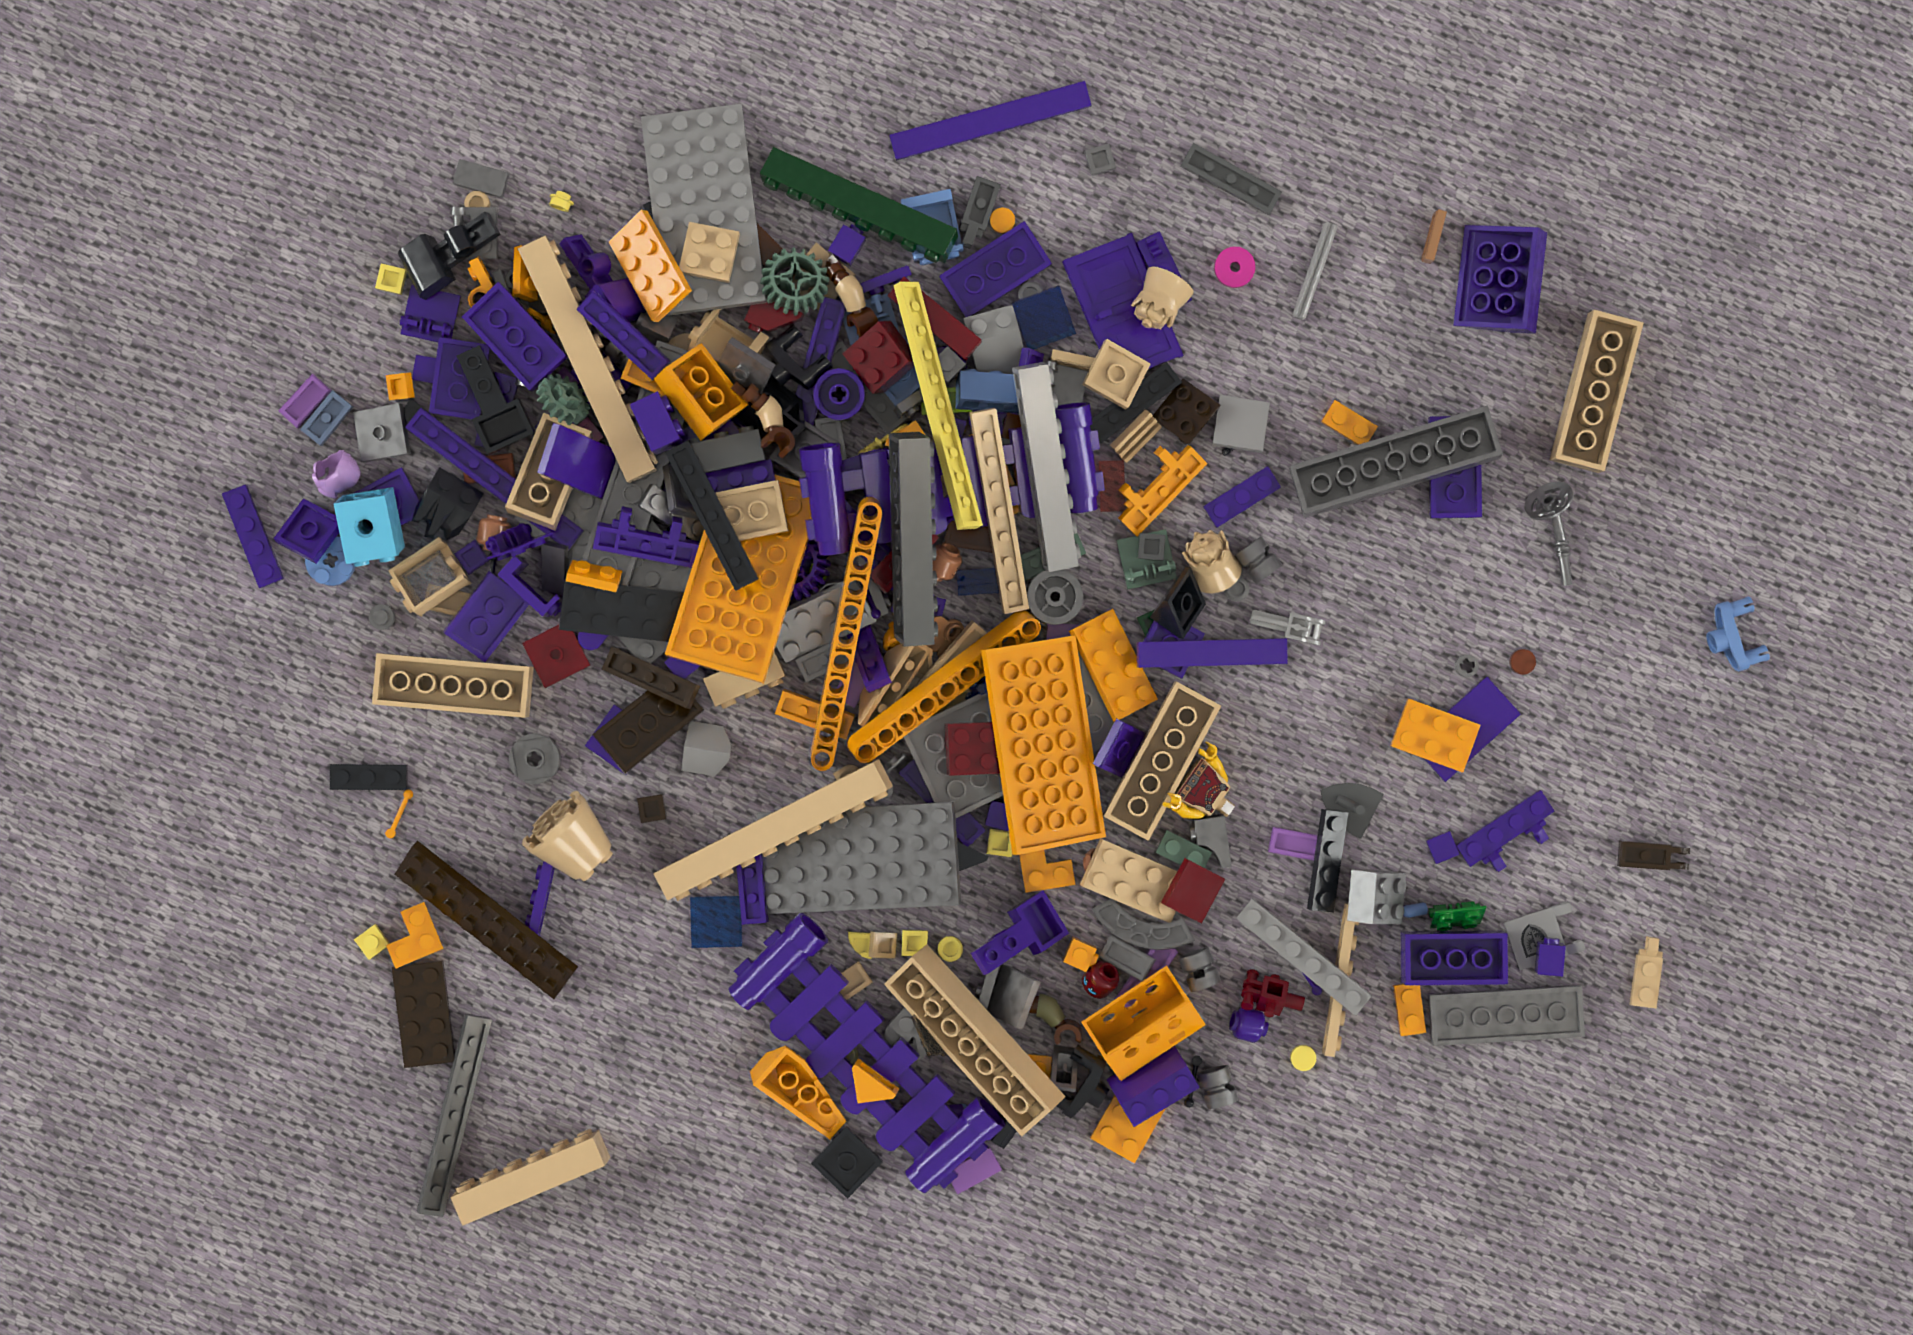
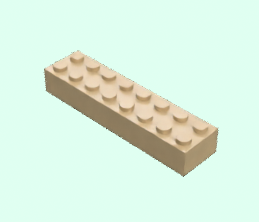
M928 944L914 954L884 983L916 1020L919 1019L921 1021L922 1027L924 1025V1029L929 1031V1035L934 1037L933 1039L1021 1136L1027 1133L1066 1097Z

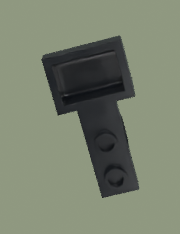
M483 212L466 225H458L447 230L444 234L445 239L440 243H437L435 237L430 235H419L398 251V255L419 297L427 300L456 280L451 268L501 234L490 213Z
M479 345L457 355L458 361L483 413L471 420L487 455L534 435V427L522 401L517 398L509 403L506 402L500 383L492 371L482 347Z

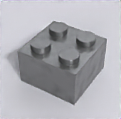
M1351 870L1347 921L1366 924H1402L1406 873L1385 870Z

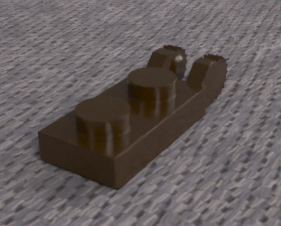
M1619 841L1617 866L1658 870H1689V864L1686 862H1671V853L1690 854V848L1673 847L1670 844Z

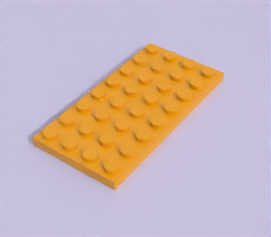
M775 475L776 480H779L789 531L740 541L759 580L738 591H735L705 530L703 531L665 651L666 656L764 684L808 544L805 520L812 519L809 497L802 498L799 481Z
M1076 636L981 650L1012 855H1020L1106 837L1096 767L1093 764L1094 754Z

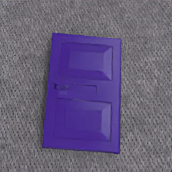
M1132 233L1062 261L1099 350L1104 340L1108 339L1149 362L1150 366L1148 369L1184 356L1172 327L1169 328L1166 324L1161 329L1146 328L1141 324L1142 320H1139L1134 315L1136 306L1133 307L1131 304L1143 290L1147 267Z

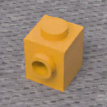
M1072 936L1062 960L1064 963L1087 972L1089 967L1096 964L1099 954L1095 953L1097 950L1096 946Z

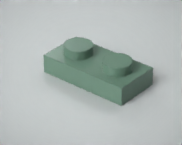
M1168 830L1165 831L1155 852L1179 865L1186 858L1204 868L1212 854L1211 851Z

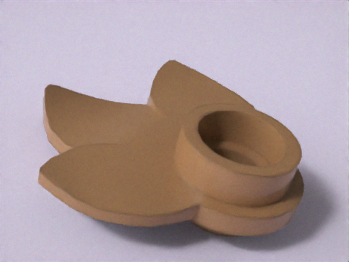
M934 616V622L938 624V637H934L935 645L926 646L931 648L933 652H937L938 658L963 631L964 626L960 621L956 619L946 620L942 616Z

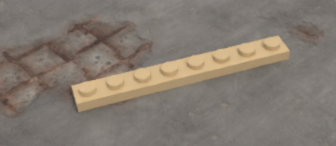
M990 408L969 412L1002 613L1008 614L1029 609L997 409Z

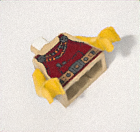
M1207 741L1205 742L1208 746L1206 752L1200 748L1197 751L1205 759L1200 758L1194 763L1177 787L1175 793H1167L1171 797L1170 803L1163 802L1164 807L1171 808L1182 818L1201 819L1211 816L1215 810L1227 817L1235 807L1233 803L1224 798L1230 789V785L1228 784V777L1223 764L1217 755V747Z

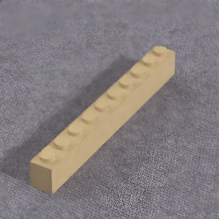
M545 235L517 248L626 481L630 484L656 472L655 464L659 463L657 457L651 450H647L643 432L640 426L637 427L633 420L635 415L629 405L631 403L626 404L622 396L626 391L620 379L615 381L611 373L615 370L609 356L604 358L600 348H603L604 344L598 333L593 334L589 326L591 323L576 310L582 298L577 287L572 288L568 281L571 278V274L566 264L561 265L557 258V255L561 253L555 240L549 241Z
M878 759L653 874L667 901L674 897L679 901L691 894L690 889L697 886L698 890H701L712 884L711 878L719 875L720 879L734 873L733 867L740 864L744 868L756 862L755 856L762 853L766 857L778 851L777 845L784 842L788 846L800 840L799 834L806 831L810 835L822 829L821 823L828 820L832 824L844 818L843 812L850 809L854 813L866 806L865 801L873 798L874 802L886 797L888 795L887 790L893 787Z

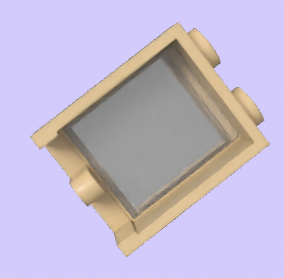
M440 537L388 570L392 576L390 580L391 585L398 593L401 592L405 598L402 602L406 609L420 617L457 591L472 584L447 543Z

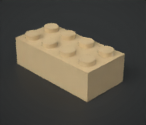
M543 413L505 508L507 513L555 531L572 487L537 473L552 424L562 425L593 439L592 431L575 424L567 425L564 420L559 423L558 418H551L549 414Z

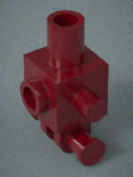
M1250 969L1247 971V979L1243 981L1244 989L1241 992V997L1243 998L1241 1002L1242 1009L1252 1010L1253 1002H1256L1255 1010L1264 1012L1266 1017L1280 1016L1284 1007L1302 1011L1305 997L1289 993L1288 981L1280 980L1279 975L1272 974L1270 977L1265 975L1261 982L1257 981L1259 977L1257 970Z

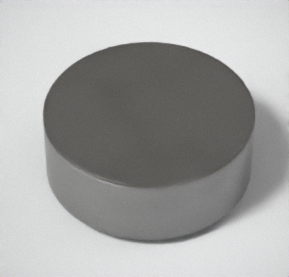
M1027 282L1020 287L1018 299L1027 308L1037 307L1043 300V290L1039 284Z

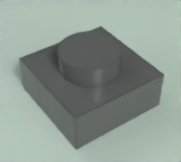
M1139 533L1137 559L1163 561L1165 535Z

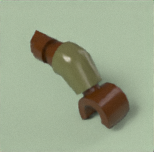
M1041 993L1039 996L1035 995L1029 1013L1036 1014V1017L1042 1018L1051 1028L1055 1027L1054 1041L1056 1045L1061 1042L1062 1037L1060 1034L1064 1030L1073 1031L1076 1035L1075 1041L1081 1043L1082 1028L1080 1024L1075 1020L1065 1019L1066 1016L1055 998Z

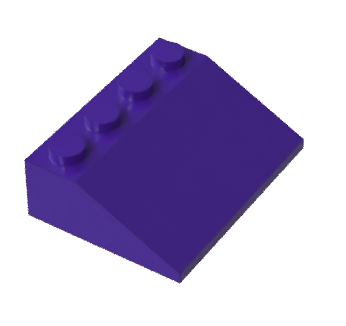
M1465 225L1453 326L1536 334L1547 232L1539 227Z

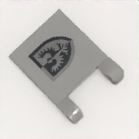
M1568 901L1503 922L1519 970L1535 966L1537 941H1544V937L1560 939L1559 943H1563L1566 946L1565 956L1585 950L1582 940L1564 943L1556 916L1572 912V906Z

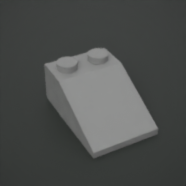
M1013 305L963 318L964 326L982 339L981 344L972 353L976 370L978 372L1001 371L1003 374H1013L1012 368L1019 366L1021 350L1024 348Z

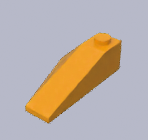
M786 1045L767 1052L751 1069V1079L755 1087L828 1139H831L845 1124V1117L806 1060Z

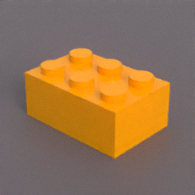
M702 343L666 366L654 378L655 382L700 441L737 416L749 405L730 389L733 383Z

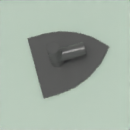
M1356 783L1335 784L1320 790L1326 809L1348 812L1346 831L1360 839L1384 795L1371 787Z

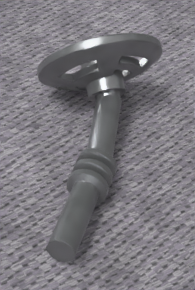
M1550 482L1540 486L1528 496L1524 509L1531 519H1551L1556 538L1554 546H1557V548H1555V551L1558 552L1555 556L1559 559L1562 586L1572 585L1569 563L1571 552H1568L1570 547L1567 545L1570 543L1566 540L1561 513L1572 503L1574 492L1571 486L1565 482ZM1560 491L1559 495H1545L1548 492ZM1538 500L1536 504V511H1533V506L1535 502Z

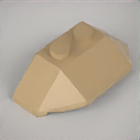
M900 643L885 653L883 659L892 683L870 693L865 687L863 688L859 700V725L863 727L913 689L933 665L931 657L933 656V650L926 645L904 647ZM906 714L902 715L900 720L904 719ZM886 729L882 730L879 735L884 734Z

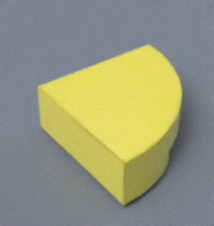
M848 931V938L852 948L862 957L872 959L869 957L870 933Z

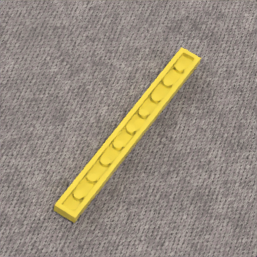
M898 282L893 286L957 530L976 529L983 526L921 288L919 282Z

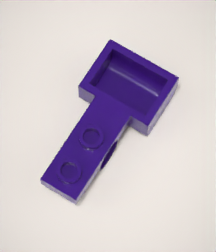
M582 234L565 237L559 243L580 277L590 289L585 298L593 290L597 291L629 322L638 320L641 312L645 314L646 310L629 279L624 278L613 281L610 277L611 260L607 254L603 252L594 253Z
M1044 890L1035 893L1007 911L1014 924L994 935L988 942L970 953L983 975L990 973L1026 947L1029 948L1034 956L1042 953L1069 934Z

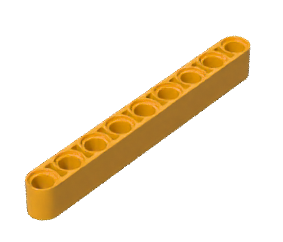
M1027 610L1013 613L852 734L847 742L849 751L861 763L873 761L985 676L981 650L1029 643L1039 635L1041 630L1040 622ZM1026 622H1028V625H1027L1026 627L1022 628L1023 625H1024ZM1006 637H1008L1007 641L1004 642V643H1002L1003 640H1004ZM968 667L967 671L961 674L962 671ZM945 683H947L946 687L943 688V689H941V687H942ZM927 698L926 702L920 705L922 700ZM906 714L905 718L900 720L901 716ZM886 729L884 734L879 735L882 730ZM866 745L862 750L859 751V748L861 746Z

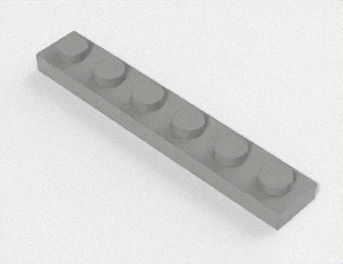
M1254 898L1249 901L1237 916V920L1355 1016L1373 996Z

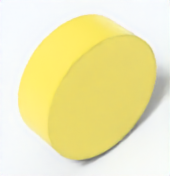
M946 936L940 940L938 954L943 960L953 962L961 957L963 945L958 938Z
M1298 1045L1292 1050L1290 1060L1296 1069L1307 1071L1315 1065L1316 1054L1311 1047Z

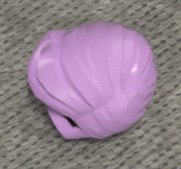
M339 450L328 456V458L313 464L314 473H312V478L321 494L330 498H337L338 493H342L355 486L361 476L356 460L350 454L344 452V450ZM328 467V468H329V473H328V475H327L324 479H321V480H320L319 477L324 476V474H325V468Z

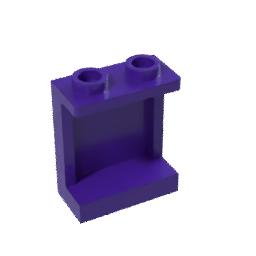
M514 556L497 575L541 616H557L561 612L563 595L556 594L547 602L519 576L529 564L522 557Z

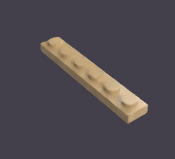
M1344 902L1335 965L1348 976H1351L1353 961L1350 960L1351 950L1355 951L1357 936L1353 935L1355 925L1358 926L1359 922L1347 921L1349 903ZM1330 996L1322 1053L1325 1056L1335 1057V1052L1340 1051L1342 1037L1338 1036L1339 1026H1343L1345 1022V1011H1342L1343 1005L1332 996Z

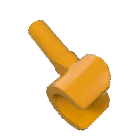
M531 307L528 308L527 312L538 319L545 330L556 334L552 330L553 323L549 315L545 316Z

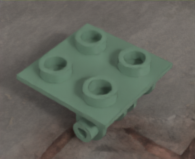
M1166 529L1147 533L1165 535L1163 561L1137 559L1139 536L1116 540L1127 590L1177 578L1176 566L1172 558Z

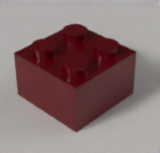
M878 321L842 353L872 394L886 392L914 367L909 344L891 321Z
M992 721L945 723L947 775L1000 774Z

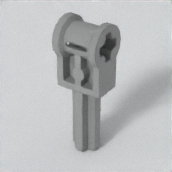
M1253 610L1250 616V624L1285 632L1284 638L1318 646L1321 645L1319 638L1322 625L1326 624L1325 620L1291 612L1288 618L1259 610ZM1312 625H1314L1312 636H1310Z

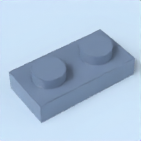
M332 390L300 430L317 444L323 446L353 409V406Z

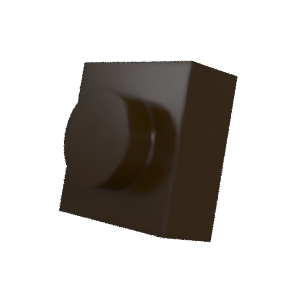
M663 794L637 798L641 823L667 819Z

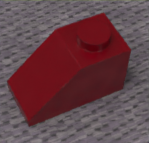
M775 302L750 305L744 321L749 324L748 329L759 334L763 331L771 333L802 321L804 314L798 311V315L795 316L793 310L790 309L787 314H784L783 307L775 310Z

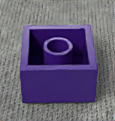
M657 391L629 404L651 452L655 455L684 443L682 436L685 435V432L677 418L673 420L670 413L674 412V409L666 395L661 396Z

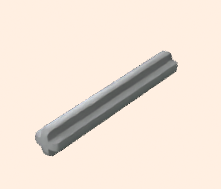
M1326 222L1323 225L1292 313L1293 317L1304 320L1307 316L1337 231V225Z

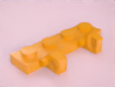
M1187 445L1179 454L1175 451L1170 454L1165 448L1163 449L1159 446L1153 454L1157 455L1164 465L1160 468L1162 472L1144 491L1140 489L1137 493L1127 483H1124L1118 489L1127 499L1124 503L1127 509L1118 519L1135 536L1138 537L1139 533H1142L1207 465L1206 461L1191 446Z

